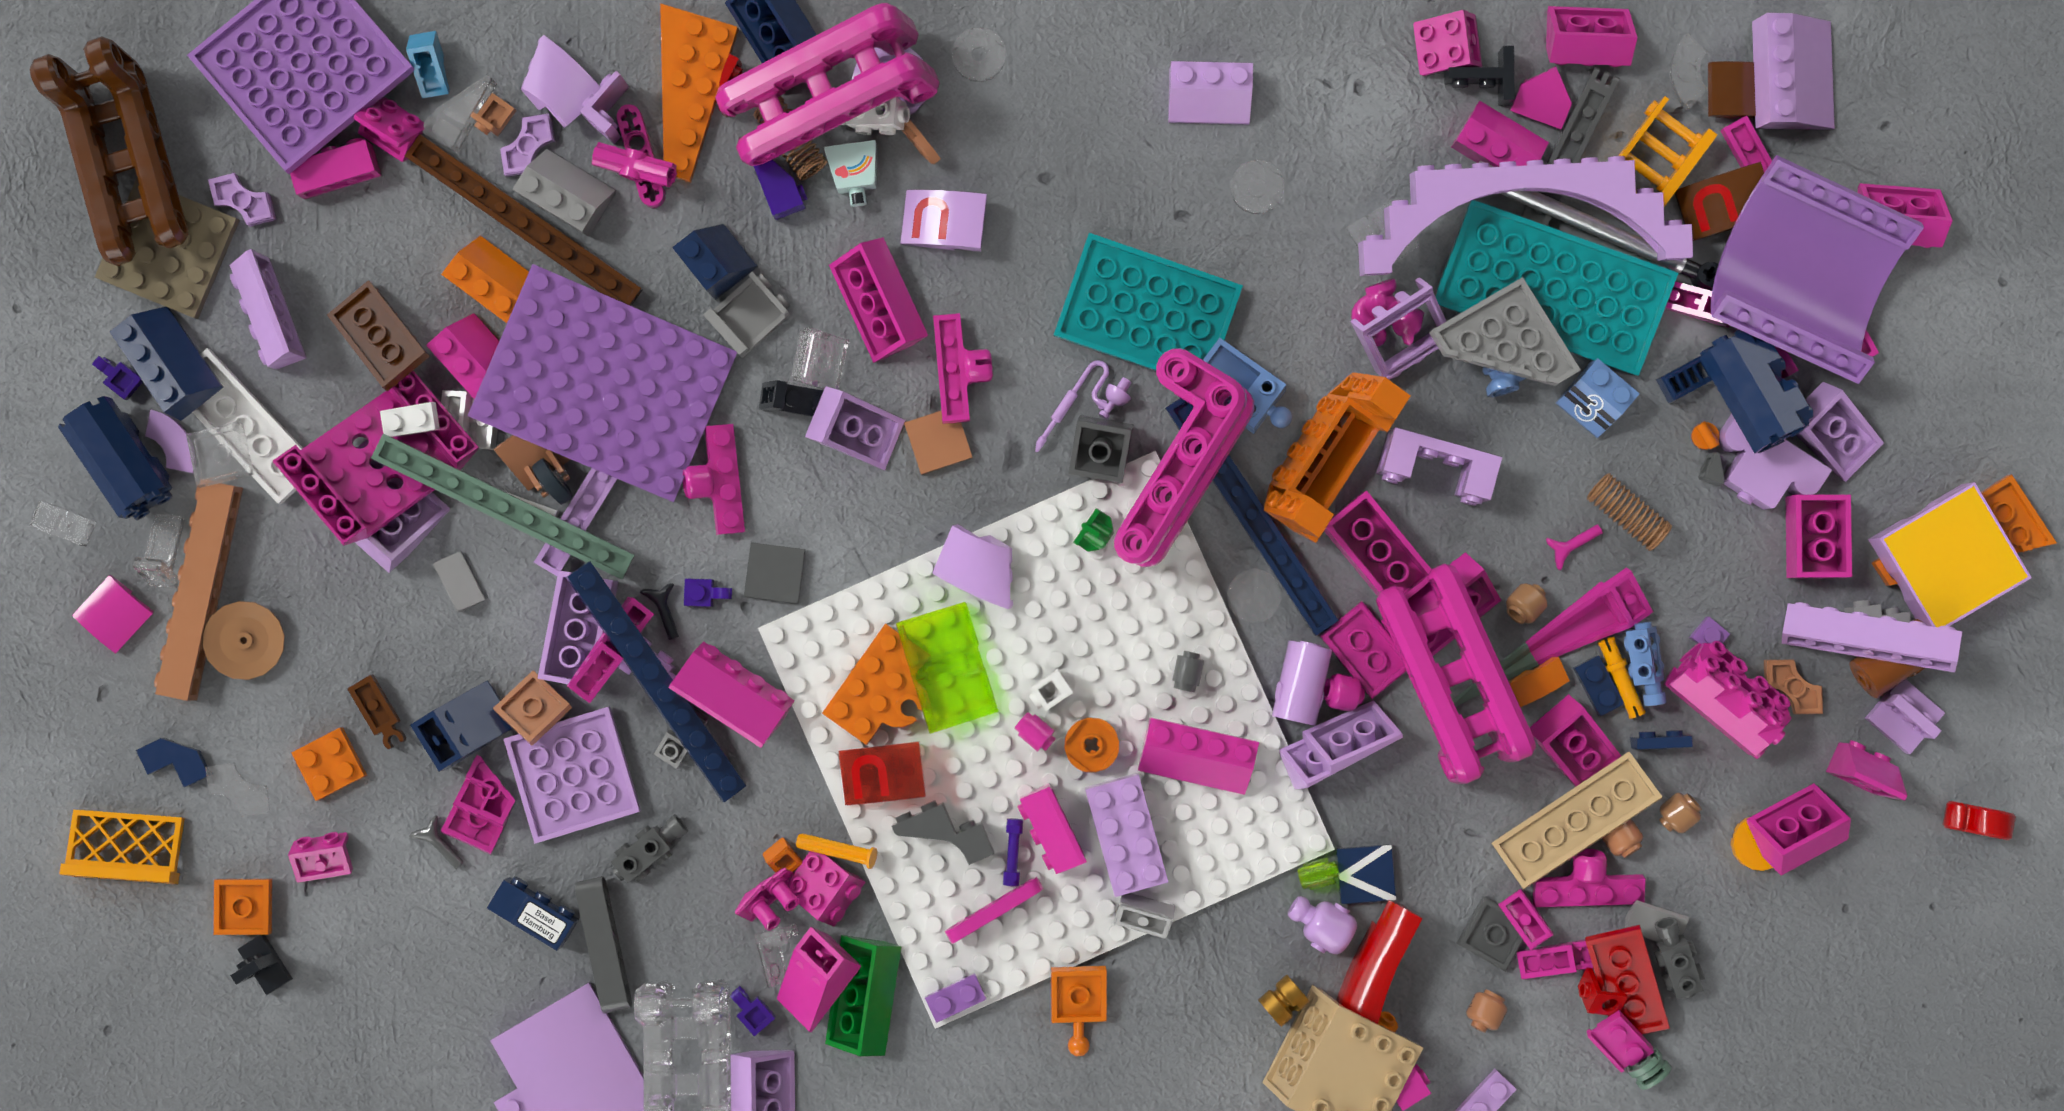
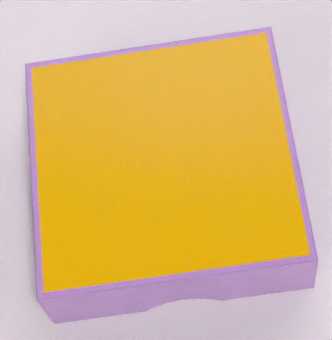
M1975 482L1961 484L1929 503L1919 513L1896 522L1868 539L1887 572L1899 585L1904 601L1915 619L1922 621L1927 626H1951L2032 578Z

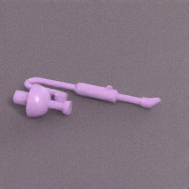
M1100 360L1091 362L1074 388L1068 390L1051 416V423L1043 435L1036 441L1035 451L1039 452L1056 423L1062 421L1077 398L1079 388L1095 366L1103 367L1104 373L1092 391V399L1101 410L1099 415L1106 420L1109 419V413L1114 406H1123L1131 400L1126 391L1132 383L1123 377L1117 386L1108 384L1106 398L1109 403L1106 400L1098 399L1097 393L1109 375V367Z

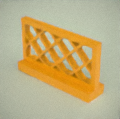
M73 809L65 864L61 863L59 874L71 877L178 884L180 873H177L185 818ZM81 816L90 817L96 824L86 834L79 828ZM97 817H101L104 819L102 821H99ZM113 818L118 819L123 828L111 836L104 825ZM124 819H128L131 821L127 824ZM142 820L146 822L150 830L138 838L131 827ZM151 821H155L158 823L154 826ZM167 822L175 823L174 834L165 840L158 829ZM100 829L108 840L96 849L88 838ZM127 831L135 842L123 851L115 840ZM154 833L162 844L150 853L142 842ZM84 842L92 853L83 860L74 859L76 848ZM112 844L119 855L112 861L106 862L99 853ZM139 846L146 857L138 864H133L127 857V854ZM164 848L171 854L169 866H160L154 858ZM96 857L98 861H91V859ZM123 858L126 863H119V861ZM150 860L153 865H146V863Z

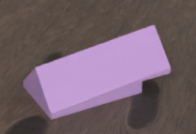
M1373 700L1357 707L1353 711L1346 712L1303 731L1302 740L1279 749V754L1294 789H1303L1403 738V734Z

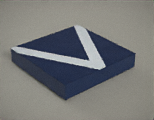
M1391 844L1336 848L1341 904L1396 900Z

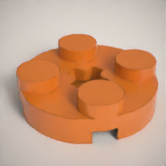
M1087 717L1077 721L1070 727L1065 737L1064 748L1068 760L1077 769L1084 772H1098L1107 769L1116 760L1119 753V740L1115 729L1108 722L1100 718ZM1094 737L1097 738L1099 749L1087 752L1085 750L1087 747L1086 743H1084L1087 738L1089 740H1092Z

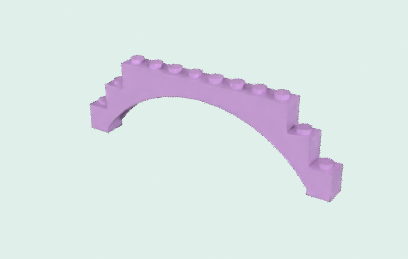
M1625 156L1608 157V162H1598L1597 157L1582 158L1581 163H1571V159L1554 160V164L1547 165L1543 164V160H1532L1526 162L1527 166H1516V161L1500 162L1499 167H1489V163L1472 164V168L1462 169L1461 164L1445 165L1444 170H1434V165L1418 166V171L1409 174L1411 205L1408 204V200L1392 201V206L1384 208L1385 239L1383 240V235H1368L1366 240L1358 243L1360 276L1388 275L1392 273V265L1405 247L1437 218L1471 200L1513 191L1555 193L1573 197L1597 206L1620 219L1639 234L1657 253V261L1693 258L1692 224L1682 225V220L1665 221L1664 226L1663 192L1654 193L1653 188L1637 189L1636 194L1634 160L1625 161Z

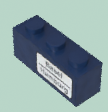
M514 876L513 879L511 877L504 879L487 909L554 950L558 951L561 949L579 921L574 916L575 912L564 905L558 907L550 902L552 898L541 891L535 893L527 888L528 883Z

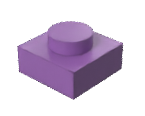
M1708 616L1705 617L1689 638L1696 644L1712 643L1713 641H1720L1723 644L1730 633Z

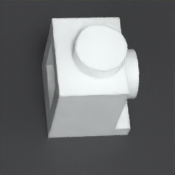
M1057 669L1030 689L1033 693L1029 697L1037 709L1043 706L1045 711L1071 695L1073 691ZM1048 686L1053 687L1055 690V694L1052 697H1047L1044 694V689Z

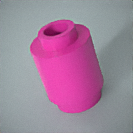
M1029 712L1022 717L1014 728L1019 732L1018 736L1037 752L1041 748L1046 751L1056 739L1052 736L1055 730L1036 714L1032 715Z

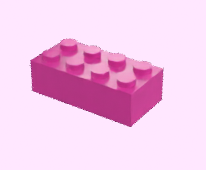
M1368 491L1362 492L1335 514L1325 528L1324 532L1377 597L1380 591L1391 586H1397L1405 590L1403 593L1408 600L1430 582L1427 581V576L1431 568Z

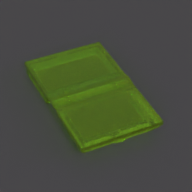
M962 602L895 623L929 734L999 712L986 668L983 665L978 649L979 642L967 603Z

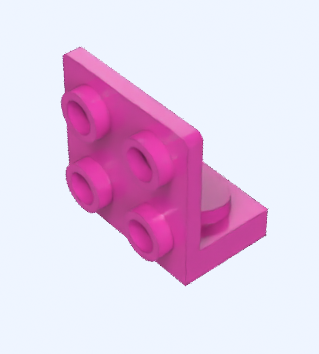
M1460 10L1414 22L1413 27L1420 75L1426 76L1446 71L1449 67H1482L1475 14L1466 10Z

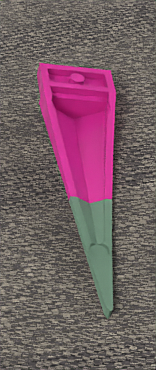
M1626 567L1606 582H1599L1503 659L1500 664L1507 680L1525 670H1530L1543 664L1551 657L1561 656L1589 643L1629 629L1652 614L1653 610L1632 571ZM1473 683L1452 700L1455 707L1480 694L1476 683Z

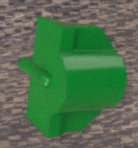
M1096 508L1088 521L1082 523V530L1073 543L1087 552L1104 549L1114 534L1111 517Z

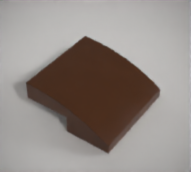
M1709 62L1708 117L1732 119L1748 116V118L1755 119L1754 62Z

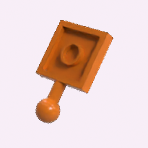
M1106 966L1051 967V1022H1073V1036L1068 1041V1049L1074 1056H1083L1090 1047L1088 1039L1084 1036V1022L1107 1021Z

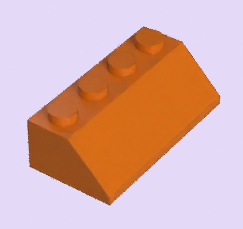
M480 235L455 255L441 275L507 323L529 271Z

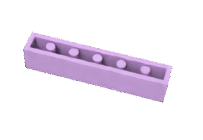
M1798 602L1795 604L1788 603L1781 644L1955 672L1962 631H1957L1950 626H1927L1919 621L1901 622L1888 616L1881 618L1870 617L1863 612L1845 613L1833 607L1814 608L1809 604Z

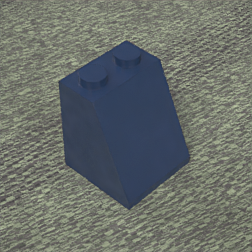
M724 224L694 230L672 247L715 300L758 267Z

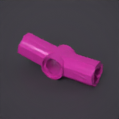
M598 142L593 151V166L619 173L620 176L640 183L644 180L669 188L675 182L677 165L674 163L652 158L650 155L635 149L627 148V150L601 142Z

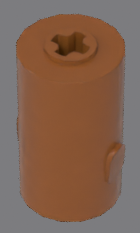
M1859 656L1849 663L1850 669L1858 683L1874 698H1879L1901 682L1925 669V667Z

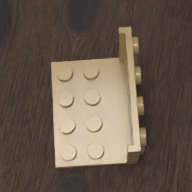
M1312 985L1306 996L1310 1002L1298 1012L1262 1083L1287 1107L1295 1111H1392L1423 1047L1343 1007L1322 989Z

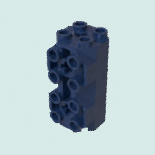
M1737 330L1733 337L1728 338L1727 335H1724L1712 342L1713 346L1700 353V359L1754 454L1778 446L1785 442L1784 440L1788 437H1794L1809 426V419L1813 418V409L1806 402L1795 380L1790 379L1786 381L1781 378V372L1786 369V364L1775 346L1744 331Z
M106 396L97 398L99 403L96 405H92L90 401L83 403L65 415L62 419L65 424L60 423L58 428L117 516L125 519L133 516L135 520H139L150 513L149 509L154 505H161L169 501L173 497L170 493L172 486L169 483V474L159 459L149 454L139 439V430L128 413L121 412L114 400Z

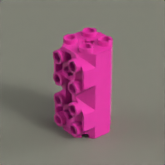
M1720 641L1697 643L1679 660L1682 663L1678 669L1673 667L1669 672L1664 685L1744 752L1752 755L1755 759L1761 757L1771 743L1776 745L1785 736L1783 729L1792 718L1788 710L1790 707L1789 699L1768 684L1767 680L1762 676H1757L1754 679L1747 678L1745 674L1748 670L1746 663L1726 649Z

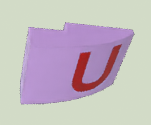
M907 190L900 244L981 252L987 194L943 190Z

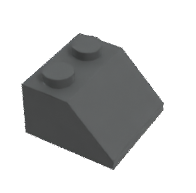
M1080 415L1076 424L1068 474L1123 483L1134 424Z

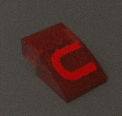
M920 741L839 750L845 805L877 803L927 796Z

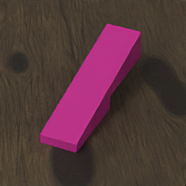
M627 597L622 604L627 615L639 632H641L654 613L633 597ZM604 632L567 685L569 689L588 703H591L624 659L619 655Z
M1585 939L1537 947L1532 950L1517 951L1521 979L1577 972V970L1586 969V967L1593 968Z

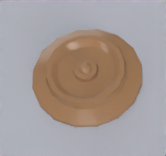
M238 601L221 607L210 617L203 632V648L207 660L218 672L232 679L249 680L266 674L278 663L284 651L285 635L280 621L268 608L255 602Z

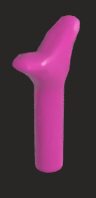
M1598 524L1567 542L1546 538L1547 544L1555 550V563L1558 570L1561 571L1564 561L1572 550L1603 534Z

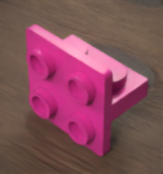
M385 97L376 102L372 107L358 111L354 115V119L361 123L358 134L401 162L407 160L404 155L412 146L416 137L428 129V125L422 122L416 115L410 114L399 107L396 102Z

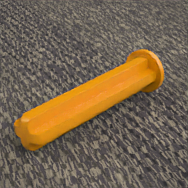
M799 834L796 841V847L799 849L865 864L868 869L874 867L877 859V848L875 847L869 850L807 834Z

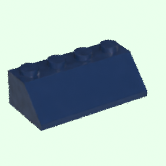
M727 0L725 2L761 63L817 35L796 0Z
M165 306L131 314L110 331L164 413L182 421L224 388L170 308Z

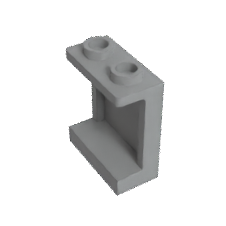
M753 272L748 275L749 278L714 310L710 308L703 314L742 358L791 315L787 311V308L790 306L780 294L775 297L768 290L772 285L762 274L756 276Z

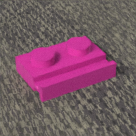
M1620 1010L1599 1022L1593 1030H1587L1588 1038L1621 1073L1625 1071L1624 1068L1630 1065L1632 1067L1654 1053L1653 1046Z

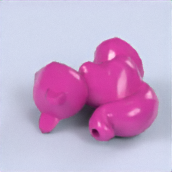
M1392 278L1366 287V295L1355 303L1351 311V319H1356L1362 325H1366L1375 319L1372 313L1374 307L1382 306L1388 311L1396 306L1398 303L1393 295L1397 287L1395 279ZM1416 308L1392 324L1394 332L1402 337L1406 345L1410 346L1413 343L1414 335L1422 327L1424 312L1421 309ZM1385 329L1372 336L1377 347L1383 345L1386 341L1387 334Z

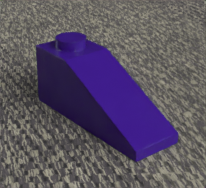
M774 160L754 166L775 220L806 209L803 201L807 200V196L802 184L797 186L794 179Z

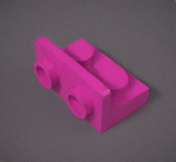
M331 832L314 838L302 837L293 842L288 857L297 883L352 873L353 866L346 847L349 838L347 832Z

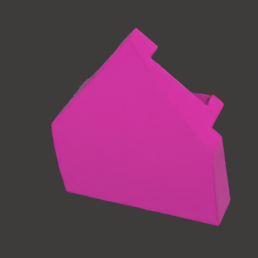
M1555 66L1535 77L1524 80L1519 86L1510 111L1562 129L1572 102L1557 67Z

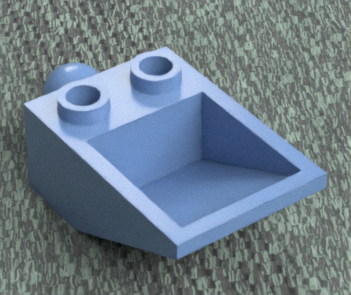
M1219 338L1203 361L1235 379L1252 395L1256 411L1245 428L1254 434L1268 415L1275 427H1287L1292 421L1290 410L1283 406L1275 407L1286 392V384ZM1266 383L1272 387V390L1265 392L1262 390V386Z

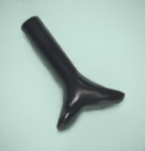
M667 584L661 590H641L640 593L647 596L657 606L668 639L672 640L679 637L667 604L668 596L674 584Z

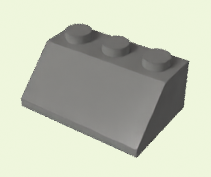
M548 149L544 150L526 166L512 189L519 196L587 237L591 234L616 193V190Z

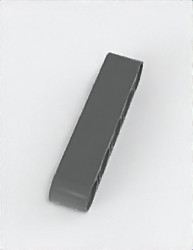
M601 876L576 882V898L603 1014L631 1008L632 998L606 880Z

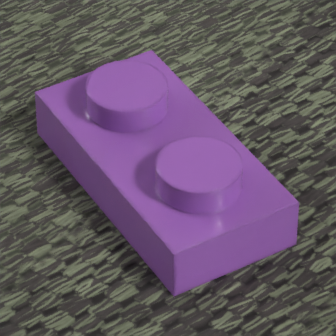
M974 973L925 996V1000L936 1023L986 1000V996Z

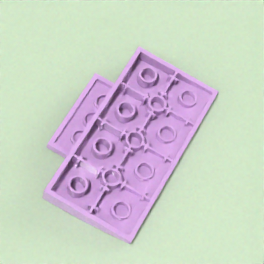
M590 982L490 1040L517 1087L494 1102L498 1111H663L609 1014H603L598 995Z

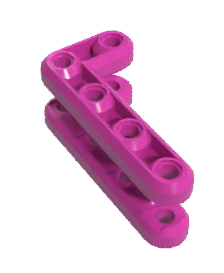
M889 3L877 4L721 85L718 88L715 99L723 114L729 117H736L737 114L756 107L759 108L765 122L757 126V129L741 138L739 137L736 149L742 162L750 166L764 164L890 99L900 97L909 103L916 104L933 97L938 92L940 85L935 70L919 57L904 51L916 45L919 34L913 20ZM874 48H879L887 54L895 55L896 58L886 63H880ZM849 58H855L861 73L856 75L853 80L837 88H832L826 72ZM802 82L807 83L813 98L789 113L784 112L778 97Z
M1171 349L1165 352L1159 358L1156 365V375L1162 385L1193 405V410L1118 529L1114 539V548L1117 555L1123 561L1141 567H1153L1165 558L1255 410L1252 395L1235 379L1183 349Z
M1442 564L1432 568L1427 576V581H1430L1438 599L1436 602L1437 608L1417 616L1415 611L1412 612L1403 593L1405 590L1397 586H1391L1380 591L1376 602L1441 747L1438 759L1444 774L1452 783L1468 784L1479 779L1484 771V766H1481L1479 761L1480 758L1497 751L1499 754L1497 757L1502 761H1521L1532 756L1536 743L1459 572L1452 565ZM1448 628L1449 632L1453 633L1461 650L1459 653L1461 659L1440 667L1438 662L1435 663L1429 650L1427 636ZM1471 679L1472 683H1476L1484 701L1482 705L1485 710L1463 718L1462 714H1458L1452 701L1450 687ZM1488 733L1493 743L1475 751L1473 739Z

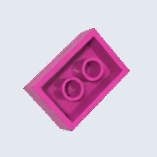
M1792 495L1785 497L1786 577H1852L1851 495Z

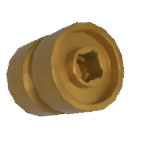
M1285 975L1276 983L1275 991L1268 990L1258 999L1281 1027L1293 1017L1292 1012L1294 1010L1299 1012L1310 1002L1288 975Z

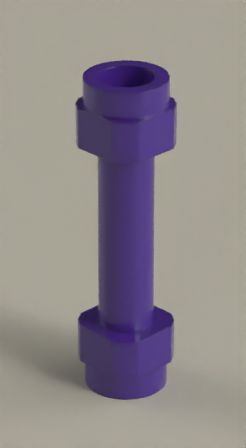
M1007 818L1006 833H1009L1007 868L1003 871V885L1019 886L1020 871H1017L1019 837L1020 834H1023V819Z

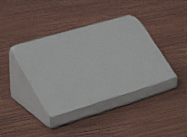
M462 551L433 563L457 612H463L486 600Z
M1132 893L1121 895L1113 924L1167 939L1174 918L1175 906Z
M1636 900L1626 914L1625 928L1640 925L1644 938L1660 942L1662 938L1658 937L1655 929V923L1658 920L1667 917L1675 918L1680 930L1678 935H1682L1689 917Z

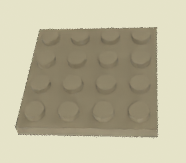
M136 178L126 202L141 198L138 178ZM179 195L188 227V237L184 244L170 249L159 245L154 239L155 235L149 218L131 223L130 226L133 233L131 237L136 252L133 260L116 266L107 263L102 258L95 278L198 319L240 220Z

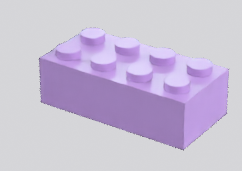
M558 571L537 679L568 684L603 634V630L567 580L566 576L572 572ZM603 578L616 597L618 581Z
M1135 773L1085 787L1114 896L1118 897L1168 883L1139 774Z

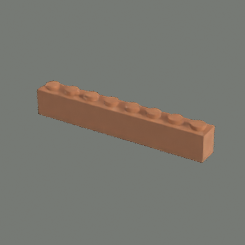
M202 480L201 485L196 489L195 499L197 500V505L189 521V525L192 528L190 537L186 539L184 544L185 560L178 571L180 583L178 591L174 593L172 598L173 615L167 622V642L162 647L160 653L162 665L154 681V686L156 687L155 694L186 701L197 700L206 661V654L203 648V632L210 617L217 611L241 501L242 487Z

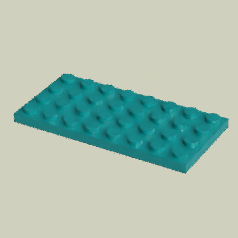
M1471 200L1435 293V298L1440 306L1462 313L1523 277L1569 352L1591 360L1598 358L1605 365L1639 376L1679 273L1476 200Z

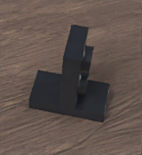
M1503 46L1498 52V67H1449L1444 73V84H1452V88H1467L1468 84H1479V88L1485 89L1494 88L1498 84V106H1509L1515 100L1514 46Z
M780 380L762 383L759 410H775L813 417L824 390L790 385Z
M258 935L237 949L244 961L236 965L238 971L230 975L236 985L255 977L265 994L268 995L293 979L265 935Z

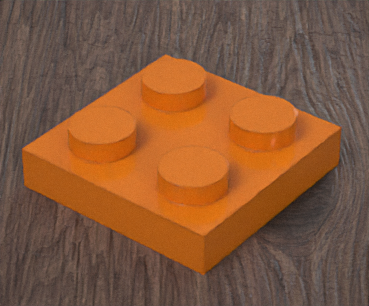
M343 727L291 752L315 801H319L367 776Z
M272 879L214 880L213 935L272 934Z

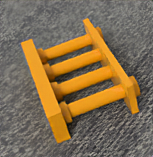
M1666 96L1659 102L1653 100L1644 112L1647 115L1646 119L1618 155L1625 156V161L1634 160L1635 170L1655 184L1659 192H1663L1664 207L1718 135L1711 129H1707L1702 134L1699 132L1695 134L1662 109L1669 100ZM1655 118L1688 142V146L1691 149L1686 156L1683 154L1678 155L1646 131ZM1639 140L1673 164L1672 168L1675 170L1670 177H1663L1630 153Z

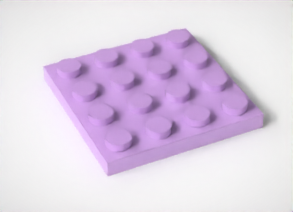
M610 707L557 722L533 746L519 734L504 738L534 844L641 811Z

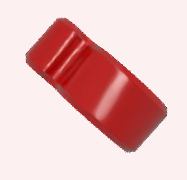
M1949 801L1946 804L1943 826L1949 829L2009 841L2013 837L2016 816L2014 813Z

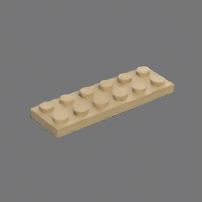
M1627 752L1492 842V845L1523 890H1525L1662 799V795L1632 754Z

